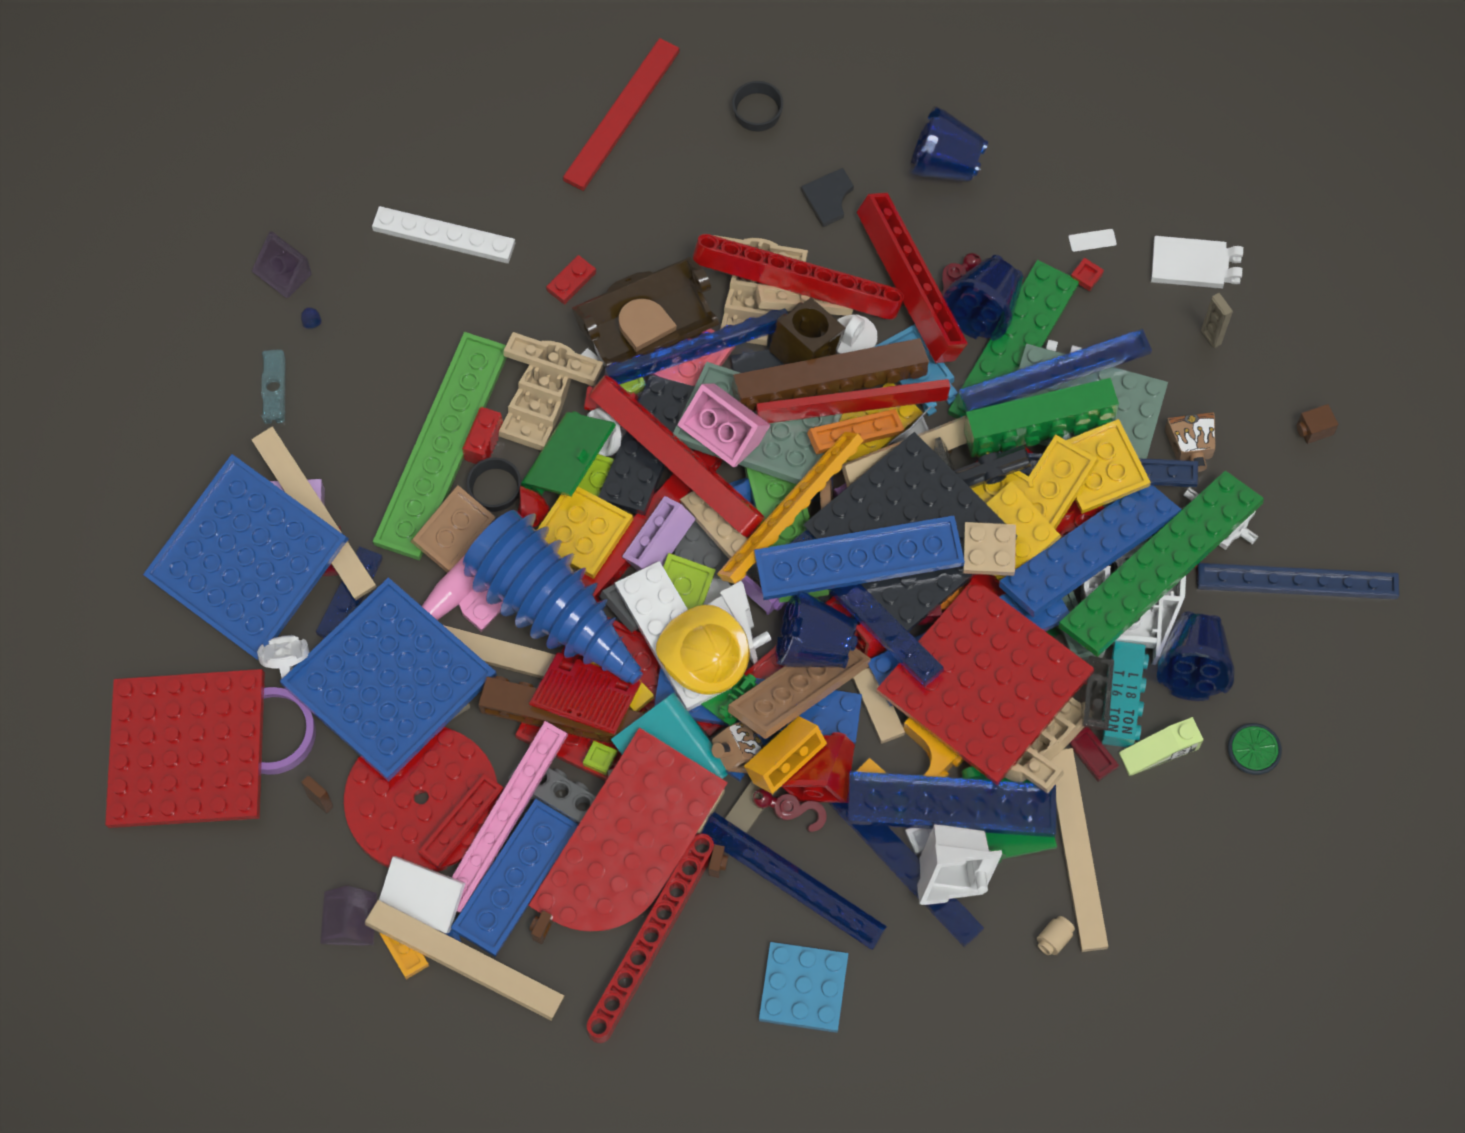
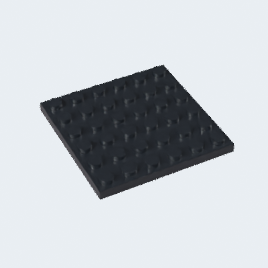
M913 432L803 524V528L813 539H820L955 516L964 557L965 522L1006 523ZM963 566L858 585L907 634L976 574L963 573Z

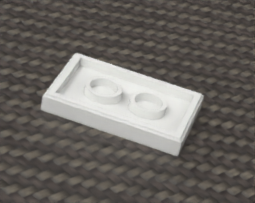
M395 856L392 858L379 900L436 930L450 933L466 883Z

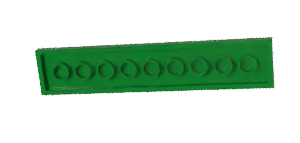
M1225 470L1059 622V628L1098 657L1263 504L1264 498Z

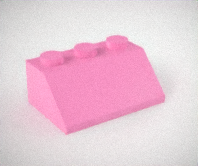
M701 384L678 423L680 428L732 467H736L760 444L771 426L716 384Z

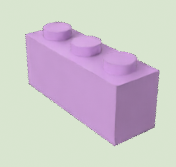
M664 496L622 557L637 571L659 561L663 566L668 553L672 554L696 518L682 504Z

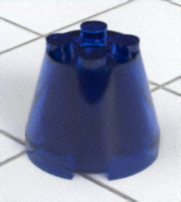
M934 106L927 118L930 119L929 123L925 124L918 137L911 158V163L915 165L913 168H910L909 173L919 177L964 182L971 181L973 176H977L981 163L978 160L980 155L985 153L988 141L984 140L983 136L946 110Z
M993 255L991 258L981 261L953 282L943 298L962 333L974 339L980 336L991 338L992 341L1004 336L1012 323L1024 276L1020 270L1015 269L1011 264L1004 261L1001 256Z
M798 592V595L791 596L782 617L784 622L780 637L777 638L776 663L785 667L845 669L848 664L849 651H854L857 644V636L853 635L856 630L857 619L847 616L808 593Z
M1190 611L1182 613L1181 618L1174 624L1158 661L1157 680L1159 684L1162 683L1170 689L1171 695L1191 701L1209 700V696L1221 692L1226 694L1233 686L1235 668L1221 618L1216 615L1195 614Z

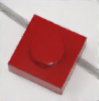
M1084 257L1071 274V277L1078 281L1080 286L1091 291L1102 277L1104 270Z

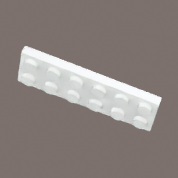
M660 561L616 582L615 588L687 711L721 694L705 695L695 693L681 686L669 675L657 656L656 644L664 628L672 619L688 610Z

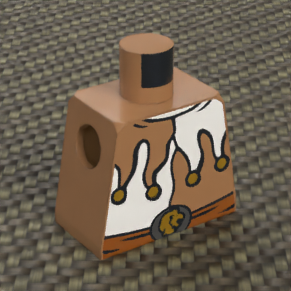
M1214 412L1168 418L1165 432L1176 459L1198 461V472L1206 470L1205 459L1212 458L1215 451Z
M743 722L729 726L712 739V754L714 757L721 759L728 772L747 773L744 765L764 748L758 734Z

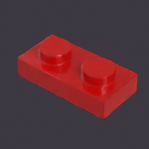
M578 255L546 286L547 292L565 305L596 274V268Z

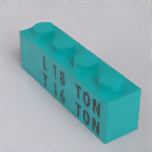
M1115 641L1102 744L1128 748L1134 745L1135 740L1139 741L1141 725H1137L1138 716L1142 717L1144 702L1140 701V692L1144 693L1146 688V678L1142 677L1143 669H1147L1149 654H1145L1146 645Z

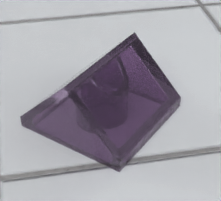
M273 231L269 232L252 272L284 297L288 298L312 275L308 259Z
M351 886L326 891L324 893L321 944L373 945L375 930L365 925V921L377 902V893Z

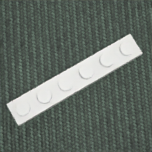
M381 206L378 208L372 225L373 231L508 264L516 244L513 238Z

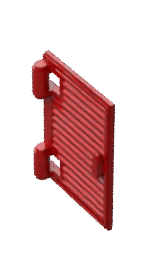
M558 652L529 705L615 735L641 682L638 680L633 685L630 682L626 683L608 670L603 671L602 667L591 663L584 664L579 659H576L575 663L567 661L564 654Z

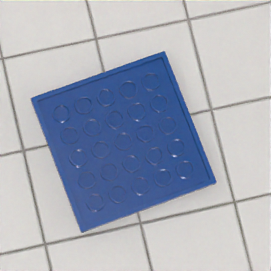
M231 454L143 575L255 659L259 660L257 654L259 647L264 644V647L269 645L268 641L279 636L349 538Z
M388 577L308 654L307 658L280 680V683L389 782L484 688L486 678H494L497 674L493 668Z

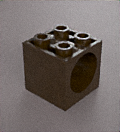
M811 297L804 303L799 302L789 314H783L778 318L776 330L771 336L772 342L769 351L784 364L836 355L846 328Z

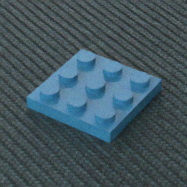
M770 942L759 1021L838 1033L848 953Z

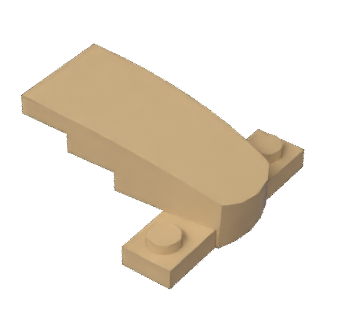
M717 236L804 262L807 261L808 250L778 246V244L762 238L741 240ZM732 275L720 334L729 340L767 346L773 310L760 309L755 293L757 285L766 284Z
M513 332L504 349V356L529 364L519 381V388L508 406V414L499 430V437L542 451L555 429L571 379L595 386L603 369V362L577 354L562 343L554 341L541 342Z
M1071 698L1006 774L1005 778L1019 783L1028 779L1049 793L1064 775L1063 770L1052 763L1051 760L1093 718V711L1074 698Z

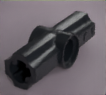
M1021 445L1000 454L997 452L986 454L980 457L978 462L954 470V472L970 488H974L982 484L1001 482L1007 477L1006 475L1030 467L1031 461L1025 446Z

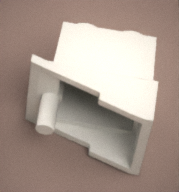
M739 581L721 591V596L707 605L720 607L738 620L746 632L750 648L749 658L754 665L758 661L755 649L772 639L767 631L755 638L752 637L751 629L754 627L744 584L742 581Z
M934 824L919 858L920 880L917 884L919 904L945 903L950 898L983 895L988 891L987 885L1001 858L1002 850L989 851L985 831Z

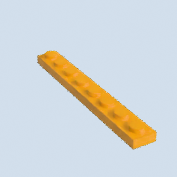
M844 432L717 573L723 581L736 584L746 576L748 569L756 563L754 550L768 548L778 540L782 531L793 524L799 512L809 506L811 499L816 493L823 490L827 484L826 482L841 470L842 464L857 452L858 446L864 441L858 433Z

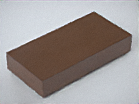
M307 776L301 783L308 798L327 814L333 808L327 791L314 779Z

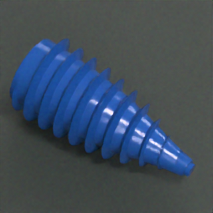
M511 510L492 522L473 542L463 559L465 576L474 577L473 590L475 592L488 590L486 596L488 604L492 605L502 602L500 611L503 616L507 617L517 613L515 619L516 627L524 628L533 624L530 631L531 638L539 639L548 635L546 643L548 649H555L564 645L566 646L564 650L566 658L579 654L584 657V664L594 662L601 666L603 671L608 670L626 683L635 684L643 675L640 671L641 667L621 640L623 636L619 637L613 626L616 617L608 619L603 611L608 599L596 602L593 594L598 583L585 586L582 578L586 568L574 572L570 567L574 554L571 553L561 558L558 551L562 541L557 540L549 544L545 540L549 527L546 526L537 531L532 527L536 519L535 513L523 518L516 510Z

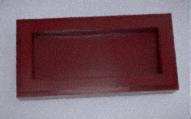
M1088 726L1083 728L1068 744L1098 782L1119 767L1116 760Z

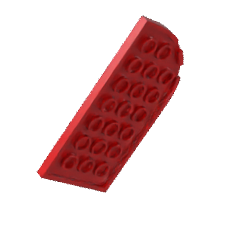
M639 728L528 906L539 913L545 911L552 914V921L560 925L581 931L609 930L635 919L659 895L728 782Z

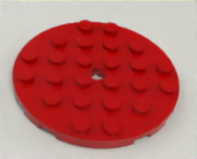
M446 727L435 735L389 782L360 756L352 767L345 786L344 810L348 826L361 849L373 860L387 868L390 867L392 858L397 856L436 872L448 869L447 867L463 859L497 800L439 869L420 856L418 850L483 773L497 782L494 769L486 754L478 745L465 735ZM427 793L429 799L424 804H418L415 802V795Z

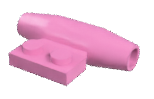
M463 556L436 584L422 607L435 619L439 620L459 605L463 616L482 632L501 612L502 602L492 605L488 604L486 601L488 590L484 592H475L473 590L474 577L465 576Z

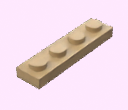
M757 285L755 291L760 309L792 311L799 302L804 303L811 298L766 285ZM813 298L831 315H852L853 309Z
M694 491L680 499L681 504L696 518L695 521L729 559L748 540Z

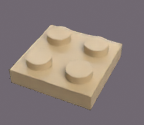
M965 522V564L963 566V573L1014 576L1016 525Z

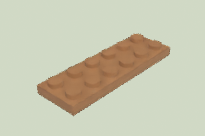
M832 633L730 703L728 712L760 736L767 739L868 668L871 658L835 633Z

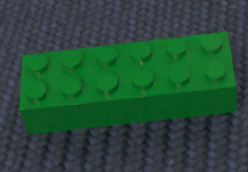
M1111 378L968 411L965 417L964 434L971 457L978 456L980 458L987 453L1001 450L1005 452L1021 445L1034 446L1039 444L1040 441L1047 439L1052 441L1055 435L1063 438L1064 435L1072 433L1080 435L1089 429L1098 428L1115 421L1119 402Z

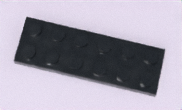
M650 374L639 403L673 433L695 386ZM626 431L599 498L620 509L645 516L666 466Z

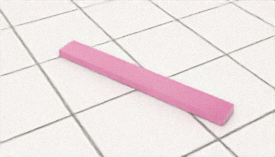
M546 721L543 723L452 878L466 883L457 909L459 913H461L484 878L568 736L566 732Z

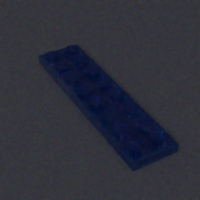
M850 771L847 824L933 829L934 824L981 830L985 831V833L1055 837L1056 785L1047 793L1034 783L1001 781L996 785L991 780Z

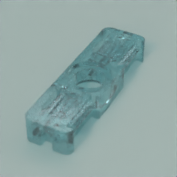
M282 350L263 351L264 374H262L261 393L263 398V415L261 417L266 424L272 423V420H276V423H283L285 421L286 358ZM271 382H278L280 384L279 389L273 392L267 390V386Z

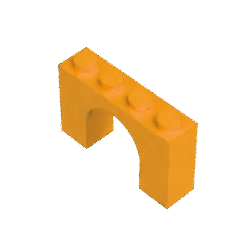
M911 718L904 722L903 729L927 753L930 761L928 771L917 780L899 781L889 776L869 758L852 775L851 784L895 824L901 819L904 821L908 819L915 810L913 806L918 801L923 803L932 793L930 789L936 783L938 785L942 784L949 776L948 771L953 766L958 767L964 761V759Z

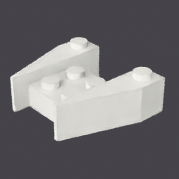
M1107 566L1081 585L1080 597L1082 601L1110 576L1111 566ZM1186 576L1116 641L1146 645L1145 648H1153L1152 665H1156L1185 598ZM1105 651L1097 657L1099 660H1102Z

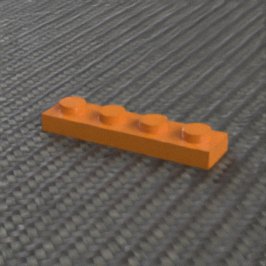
M896 409L810 428L807 435L817 455L827 452L844 432L858 433L864 440L861 443L863 444L901 435L905 429Z

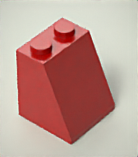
M833 732L831 735H823L827 744L781 786L789 794L796 797L799 802L847 803L855 744L846 734Z

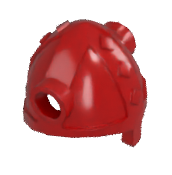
M520 486V503L517 512L523 518L535 513L536 519L532 527H536L539 523L543 522L549 513V505L538 493Z

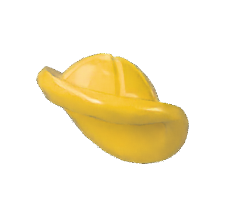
M701 605L686 610L667 624L658 638L656 653L669 675L681 686L695 693L713 695L727 691L742 678L749 662L750 648L746 632L734 616L720 607Z

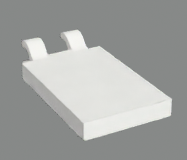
M1155 236L1151 282L1223 288L1224 282L1240 284L1242 268H1228L1229 262L1241 263L1243 247L1233 246L1226 248V242Z

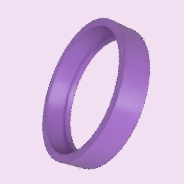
M268 687L264 688V698L281 697L289 699L301 708L306 719L304 740L292 755L277 762H262L261 774H279L293 769L308 756L314 745L316 725L311 711L287 689Z

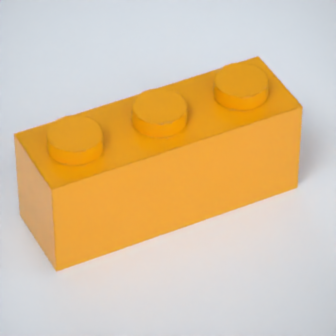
M798 716L747 762L744 767L753 784L773 794L827 743L818 725Z

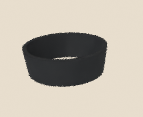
M765 81L745 83L737 89L732 99L735 117L738 123L748 130H768L780 118L783 109L782 94L774 85ZM760 93L771 97L776 102L779 112L767 122L753 123L743 119L737 113L738 104L744 97Z
M497 457L484 459L478 462L468 474L467 488L469 494L488 511L497 512L505 510L512 506L519 496L521 486L520 473L516 466L506 459ZM491 469H501L509 472L517 483V491L512 498L497 505L482 503L475 498L473 493L476 479L483 472Z

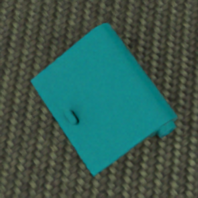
M672 693L611 739L623 755L636 732L641 728L721 779L728 775L721 759L714 757L712 754L713 744L675 693Z

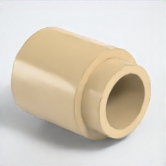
M1062 916L1052 919L1037 937L1039 949L1046 955H1058L1073 937V931L1075 930L1073 924Z

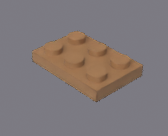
M457 485L410 542L448 573L467 553L473 542L490 525L495 516Z

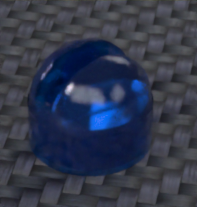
M306 308L301 313L302 324L307 329L316 328L322 322L319 312L314 308Z

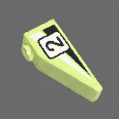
M1193 717L1168 726L1120 751L1119 756L1128 775L1131 776L1199 750L1203 738Z

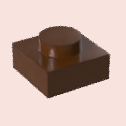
M714 844L709 866V876L719 878L721 870L726 871L729 856L725 855V846Z
M542 911L540 917L536 916L533 919L529 929L532 931L533 941L543 944L554 922L552 921V914Z

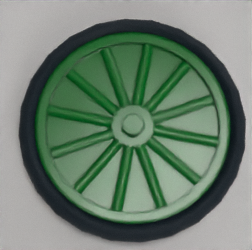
M1248 723L1240 726L1231 734L1228 741V754L1234 765L1241 771L1248 774L1261 775L1268 773L1278 765L1282 755V747L1278 736L1269 727L1257 723Z

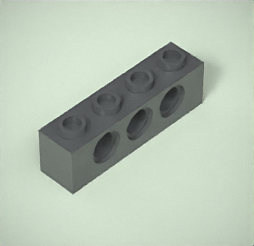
M521 760L519 761L511 775L508 777V781L511 779ZM548 768L543 776L547 781L542 785H538L530 799L533 801L535 799L539 800L579 825L588 810L579 811L577 806L580 803H588L591 806L596 796L588 792L589 789L584 784L578 781L573 783L566 779L567 775L561 770ZM559 790H566L569 792L568 795L564 798H558L555 796L556 792Z

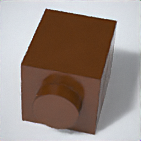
M1329 404L1301 413L1297 422V431L1301 437H1304L1306 443L1309 444L1334 435L1339 424Z

